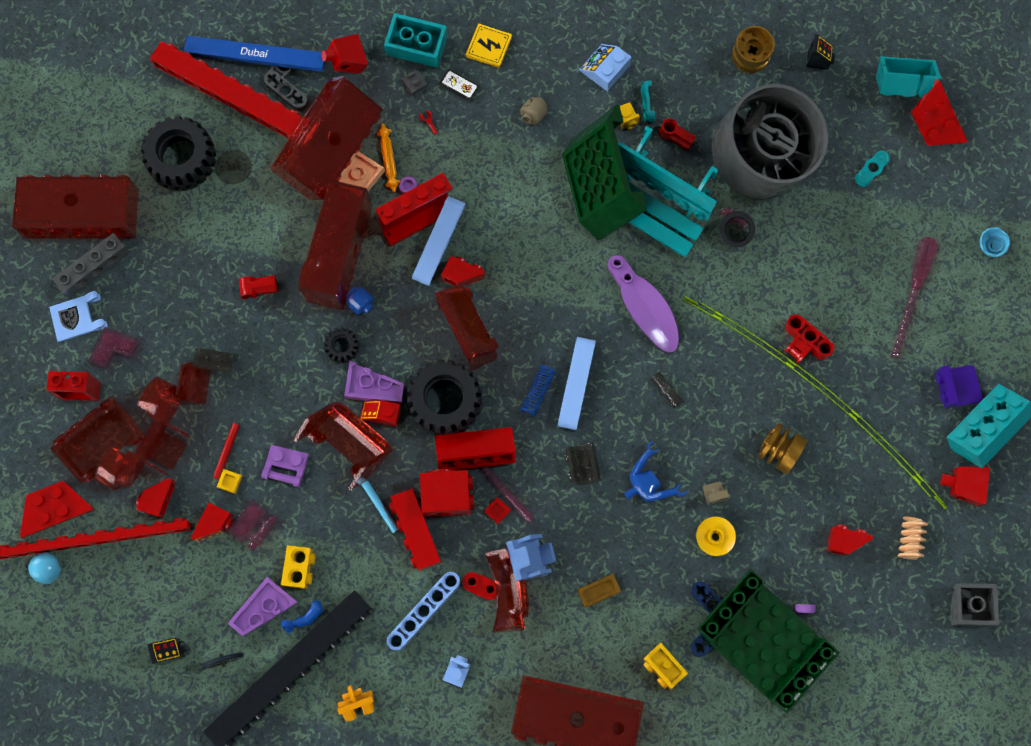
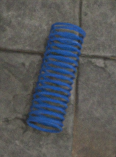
M540 365V370L535 375L536 378H534L532 386H530L531 389H529L527 397H525L526 400H524L523 405H521L522 408H520V411L523 413L527 411L533 414L530 415L531 417H536L537 409L542 404L541 401L546 396V390L551 385L550 382H552L554 377L553 374H556L554 369L545 365ZM527 398L536 400L538 402L536 403L534 401L528 400Z

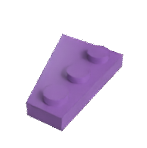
M350 361L344 397L345 399L382 400L402 404L405 386L397 380L375 373L369 368L361 367L355 362Z
M267 577L228 624L240 635L246 636L298 602Z

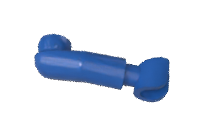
M318 600L313 601L308 612L304 616L296 618V620L281 621V626L285 632L291 633L294 627L300 628L311 625L323 612L321 602Z

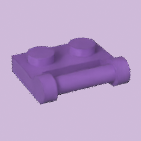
M271 445L261 478L266 480L270 478L290 483L294 487L300 488L309 454ZM276 466L296 471L297 474L294 477L271 471V468Z

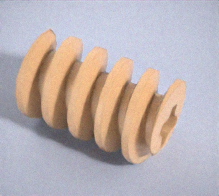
M903 517L907 522L902 523V527L906 530L901 531V535L904 538L900 539V543L904 545L899 547V550L903 553L898 554V557L917 560L920 557H924V554L920 553L919 550L925 549L924 546L920 545V542L926 541L925 538L921 537V534L927 533L922 527L928 526V523L914 517Z

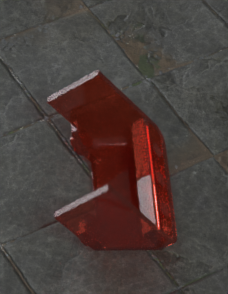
M458 286L434 293L437 307L439 310L442 309L467 359L468 368L474 371L498 359L496 349L499 346L494 337L490 338L471 300L473 295L469 287L465 289L464 286Z
M333 402L307 417L293 439L297 442L308 436L314 443L328 441L354 465L350 472L354 480L348 487L350 490L366 481L392 450L391 445L340 402Z

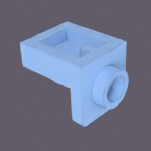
M459 655L456 658L451 657L443 680L462 688L470 668V664L467 663L468 659Z

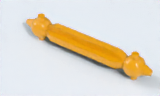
M381 124L377 136L382 137L380 144L385 173L389 179L385 185L391 188L394 193L400 180L395 179L397 172L391 139L388 137L392 131L386 128L384 124Z

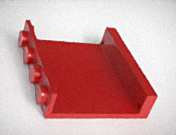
M444 173L376 208L382 232L391 247L436 223L448 197V192L453 189Z

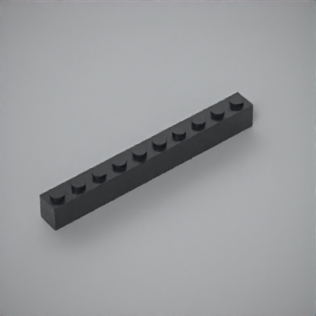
M354 590L212 722L203 733L215 746H232L236 742L234 738L239 734L244 735L251 728L249 724L255 719L257 721L266 714L265 709L269 705L275 706L282 699L280 695L285 690L287 693L297 685L295 681L300 676L302 678L306 677L312 671L310 667L315 662L317 664L322 662L327 657L325 653L330 648L332 650L337 648L341 644L340 639L345 634L349 636L356 630L355 625L360 620L364 622L371 615L370 611L372 610L370 605Z

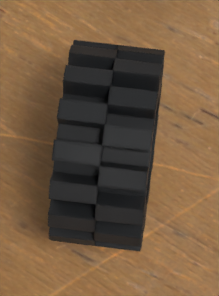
M341 327L338 330V328H335L334 332H329V336L326 335L324 349L332 361L344 364L346 361H352V358L357 356L356 354L359 352L360 347L355 333L351 332L350 329L347 328L346 330L344 327ZM340 339H345L349 342V347L345 352L335 350V343Z

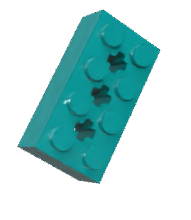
M998 384L947 436L950 448L982 469L1031 418V401Z

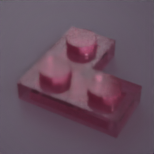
M104 327L88 361L107 369L115 352L132 359L140 341Z

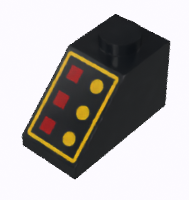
M815 34L808 49L806 67L828 70L830 64H833L835 60V53H832L833 45Z
M171 638L147 644L152 664L163 666L185 658L184 653L187 652L185 642L181 641L180 638Z

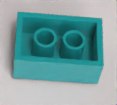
M394 13L384 43L385 53L387 56L438 68L448 37L447 26Z

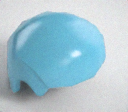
M988 228L982 233L980 247L986 255L993 258L1000 257L1009 249L1010 240L1008 234L1000 228Z
M48 552L35 555L28 565L31 577L41 584H51L58 578L61 571L58 559Z

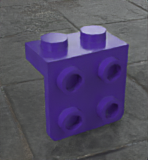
M949 365L942 366L935 372L936 382L940 388V398L945 409L980 403L983 400L976 370L973 365L951 369Z

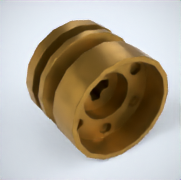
M760 26L747 27L740 32L732 52L733 62L739 70L753 74L766 68L775 45L771 33Z
M778 423L775 428L770 430L762 443L758 458L763 460L767 453L770 454L766 463L770 464L774 458H777L776 469L788 474L804 450L808 439L798 433L791 439L787 438L790 429L787 428L783 434H780L779 432L783 425Z

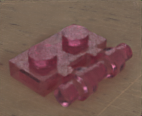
M251 500L227 532L242 543L248 537L252 539L248 547L254 551L258 545L263 543L262 539L268 531H272L275 527L273 525L277 518L271 515L266 521L263 517L267 511ZM259 523L262 524L263 527L256 535L252 533Z

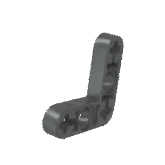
M298 45L291 47L292 49L304 50L301 46ZM272 66L264 75L266 86L295 110H304L308 105L306 96L286 80L295 68L282 71L279 66ZM270 77L276 79L277 83H279L278 87L276 83L269 81ZM285 87L291 89V92L287 95L281 93V90ZM293 95H295V97H296L298 100H301V99H302V102H303V103H302V104L298 103V104L296 105V101H295V99L293 98Z

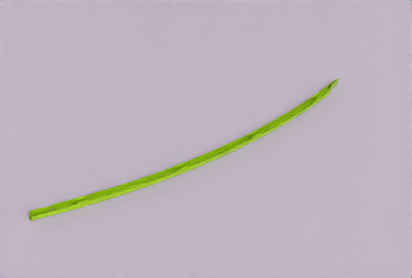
M686 296L684 297L685 299L693 302L696 305L699 304ZM713 310L716 314H718V315H720L721 317H724V318L728 319L729 321L733 322V321L730 320L729 318H727V317H725L724 315L720 314L719 312ZM706 312L707 314H709V315L713 316L714 318L718 319L719 321L723 322V321L721 320V318L718 317V316H716L715 314L712 315V314ZM787 358L789 362H791L793 365L799 367L796 363H794L792 360H790L789 358ZM782 361L784 364H786L787 366H789L791 369L794 368V367H793L791 364H789L788 362L785 363L784 361ZM845 404L851 410V412H853L857 417L862 419L855 411H853L847 404ZM846 412V413H847L852 419H854L863 429H865V428L857 421V418H856V417H854L851 413ZM863 420L874 432H876L865 420ZM867 431L910 474V472L869 431ZM879 435L907 463V461L881 435ZM909 465V467L916 473V475L921 479V481H923L930 488V486L922 479V477ZM911 475V477L921 486V482L915 476ZM931 489V491L936 495L934 496V498L939 502V504L944 508V510L947 509V506L944 504V502Z

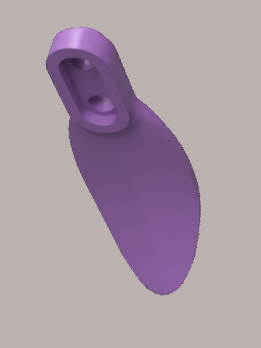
M612 256L608 261V270L621 287L622 298L630 315L656 346L665 352H674L678 347L679 337L677 325L669 305L657 289L645 279L635 274L622 256ZM619 262L620 265L616 266L614 265V263ZM625 277H630L631 279H630V280H625L624 278H625Z

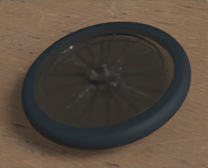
M242 652L225 656L220 654L218 658L203 663L201 667L202 669H210L217 666L224 668L226 664L243 658L244 654Z

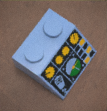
M601 44L579 71L608 92L629 68L631 56L618 46Z

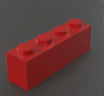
M413 488L391 496L392 502L389 505L392 513H397L399 518L396 521L399 531H404L406 538L403 539L406 549L412 552L413 557L410 560L413 568H418L419 572L441 564L442 562Z

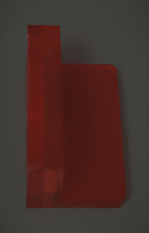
M193 362L181 364L176 402L205 404L211 368Z

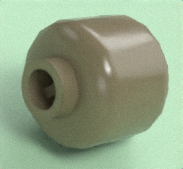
M540 97L529 98L520 109L523 121L527 124H539L548 112L546 102Z

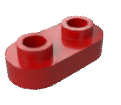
M469 572L463 577L462 584L468 592L487 600H494L500 594L499 584L490 578L476 572ZM474 578L476 580L475 585H469V579ZM487 587H494V592L488 593Z

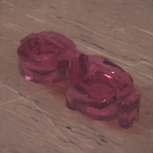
M724 208L719 215L726 216L728 213L733 212V210ZM734 218L729 221V224H733L735 220L743 225V227L747 223L741 218Z

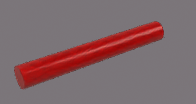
M232 424L212 478L220 479L240 425Z

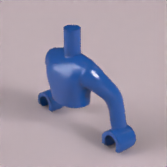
M655 442L648 444L647 451L637 461L630 473L633 488L624 493L627 500L636 494H639L646 502L674 495L684 497L687 491L684 493H679L678 488H681L683 484H679L673 489L655 493L661 487V484L650 469L640 472L648 459L658 453L659 449L655 451L650 450V446L654 445Z

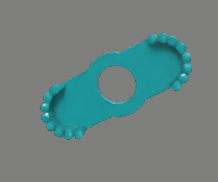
M643 81L641 84L643 118L645 122L654 123L655 111H650L648 87L652 86V81Z
M878 151L871 159L867 160L864 167L856 174V183L862 187L868 186L872 179L882 172L884 166L889 164V154L886 151ZM870 163L877 164L878 171L871 172L868 169V165Z

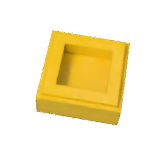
M223 469L217 488L236 494L242 475Z

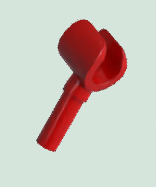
M425 110L428 115L427 119L423 117L422 113L419 114V118L427 122L435 135L438 131L432 123V113Z

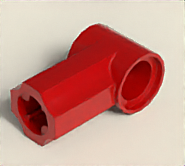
M671 118L665 119L659 130V135L662 139L670 140L686 151L689 150L696 139L695 135L678 126L677 122ZM665 128H670L672 132L666 131Z
M275 275L260 278L247 276L239 279L241 299L247 300L248 297L257 298L258 295L278 292Z

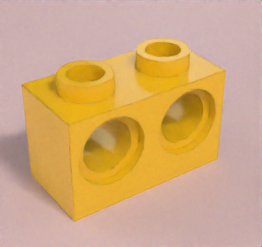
M287 545L281 581L282 586L307 589L308 585L312 584L313 573H310L311 565L315 564L316 554L313 553L311 548ZM299 553L305 554V560L302 563H297L296 561ZM298 572L302 573V580L295 583L293 576Z

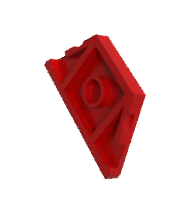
M935 80L934 86L928 94L925 93L920 103L911 111V115L925 144L931 146L968 142L940 80Z
M65 481L26 495L20 537L22 539L94 511V508Z

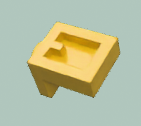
M630 102L621 105L620 110L624 121L620 124L622 130L636 127L640 119L639 114L635 113Z

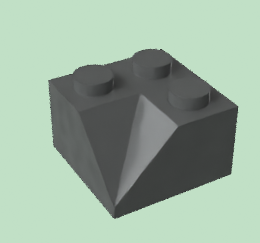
M955 584L950 605L952 626L999 625L997 584Z

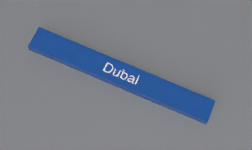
M187 36L183 50L192 56L320 72L324 71L326 63L322 60V52Z

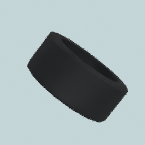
M742 211L728 213L720 224L721 238L727 245L732 247L747 245L755 235L753 219L749 214ZM734 218L745 220L749 226L747 236L741 240L731 239L726 232L728 222Z

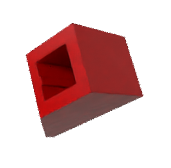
M450 256L441 274L442 281L460 288L483 280L485 278V271L477 264L471 265L466 263V260L459 256H456V258Z
M837 524L830 528L826 551L846 556L871 541L873 535H869L866 530L856 529V531L848 530V526Z

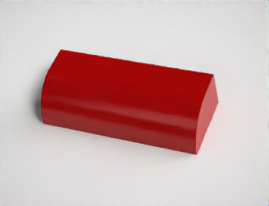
M512 427L435 435L438 469L460 470L516 463Z

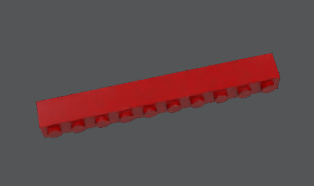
M161 41L149 58L155 67L306 149L318 132L316 123L312 119L301 117L293 109L288 110L281 102H274L266 94L255 92L251 86L240 84L236 78L225 76L218 68L214 67L212 69L203 60L194 59L191 54L186 51H179L171 43L166 44Z

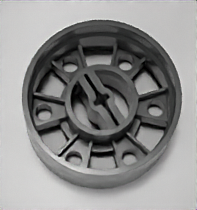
M781 84L759 86L746 93L717 125L712 140V156L715 166L723 180L732 189L744 196L754 199H772L782 196L812 174L821 164L828 145L826 122L817 105L803 92ZM751 107V110L753 109V112H756V114L752 115L754 121L749 123L738 112L739 110ZM734 139H735V140H738V150H737V147H736V144H735ZM800 139L804 153L795 151ZM783 168L785 173L793 179L780 180L778 171Z

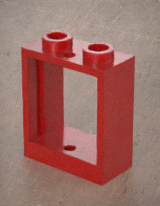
M48 371L46 390L60 400L99 401L101 382L88 372Z

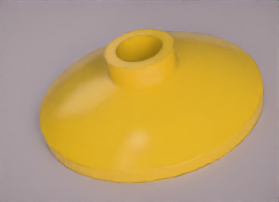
M710 517L699 525L696 532V540L701 550L706 554L722 556L733 548L736 541V533L732 524L726 519ZM712 534H717L719 539L714 541Z

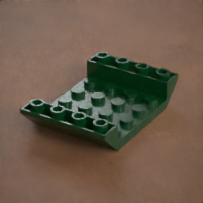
M619 105L612 107L573 137L562 153L579 223L597 240L604 239L647 211L643 192H631L614 130L624 122Z
M749 569L697 629L705 640L754 687L788 714L840 652L825 638H820L764 585L766 582L752 569Z

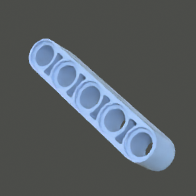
M450 196L447 197L412 276L413 280L430 286L431 279L437 271L466 203Z
M581 337L576 339L558 421L559 427L577 430L595 340Z
M447 572L389 634L387 638L389 648L395 651L402 650L460 586V578L456 573ZM448 577L456 578L457 582L453 587L446 585ZM437 591L443 593V598L439 602L433 601L432 598L433 594ZM422 606H427L430 610L429 614L425 617L419 615V609ZM409 621H414L416 624V628L412 632H407L405 628L406 623ZM395 636L402 638V643L399 647L392 645V639Z

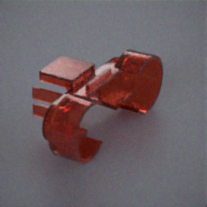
M155 377L147 385L139 399L138 406L149 413L148 417L154 419L134 454L128 450L124 454L113 447L108 451L96 473V481L113 491H117L120 487L127 489L134 483L145 464L167 476L169 475L148 463V458L173 470L187 444L164 431L168 427L189 439L191 438L185 432L169 424L181 402V397L176 394V385L161 377Z

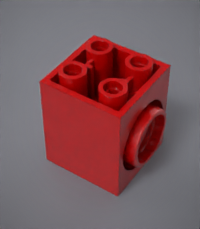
M436 469L431 470L429 473H420L421 510L424 518L471 515V510H474L475 506L473 495H470V490H473L472 475L468 474V470Z

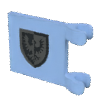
M92 291L85 296L49 307L57 342L108 327L107 322L103 319L92 322L88 303L101 300L99 293Z

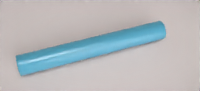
M369 481L362 483V487L392 533L399 530Z

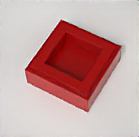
M498 497L484 510L498 525L512 511Z

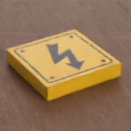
M478 23L466 52V57L500 68L512 39V34Z

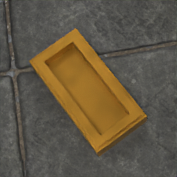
M614 574L577 589L585 608L621 592Z

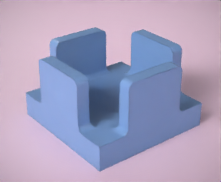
M542 534L529 535L506 542L516 581L540 578L552 573L551 568L546 569V565L556 562L552 543L540 546L538 539L543 538Z

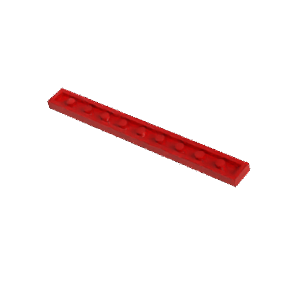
M185 518L173 519L172 523L157 521L152 526L137 524L132 529L118 527L113 532L98 530L93 535L78 533L75 534L76 537L59 536L54 541L39 539L34 544L19 542L15 547L0 545V559L190 531L192 526L191 522L185 520Z

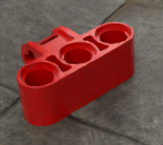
M794 314L789 317L785 324V330L794 340L784 350L785 353L792 355L798 364L809 352L819 360H826L832 355L835 347L826 336L802 316ZM790 322H796L799 328H793ZM805 334L812 335L814 340L808 341L805 338ZM820 347L827 348L828 353H822Z

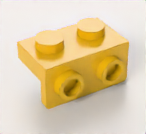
M662 643L658 644L643 658L645 661L644 667L650 673L654 672L659 677L657 681L664 689L668 687L669 690H672L688 674Z

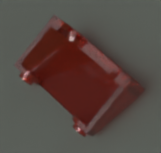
M111 395L51 442L50 449L81 484L84 481L88 483L96 476L95 472L98 467L126 445H137L143 439L144 432L117 398Z

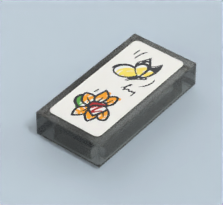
M448 69L439 83L443 88L470 103L480 89L478 84Z

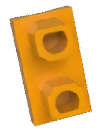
M352 685L347 686L348 693L342 694L343 701L337 703L338 713L343 715L346 722L357 718L354 710L361 707L364 715L374 712L372 690L363 693L361 688L354 690Z

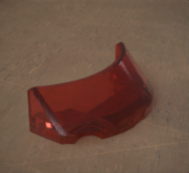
M507 548L487 552L486 558L493 574L497 594V614L493 633L523 631L525 628L524 617H528L529 612L526 580H515Z

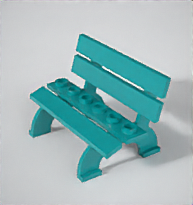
M646 126L643 133L644 137L636 151L620 141L618 142L625 171L628 172L627 178L631 192H643L647 206L646 212L676 231L673 232L644 213L628 223L681 256L686 257L693 243L679 234L682 233L696 242L703 231V227L689 218L694 213V216L700 220L704 219L708 222L717 201L709 197L711 190L707 189L706 185L710 178H716L718 169L712 166L698 189L647 159L648 152L644 148L652 137L653 129ZM631 178L641 180L649 189L657 190L662 193L665 199L673 200L678 203L680 208L688 209L689 211L683 216L631 184Z

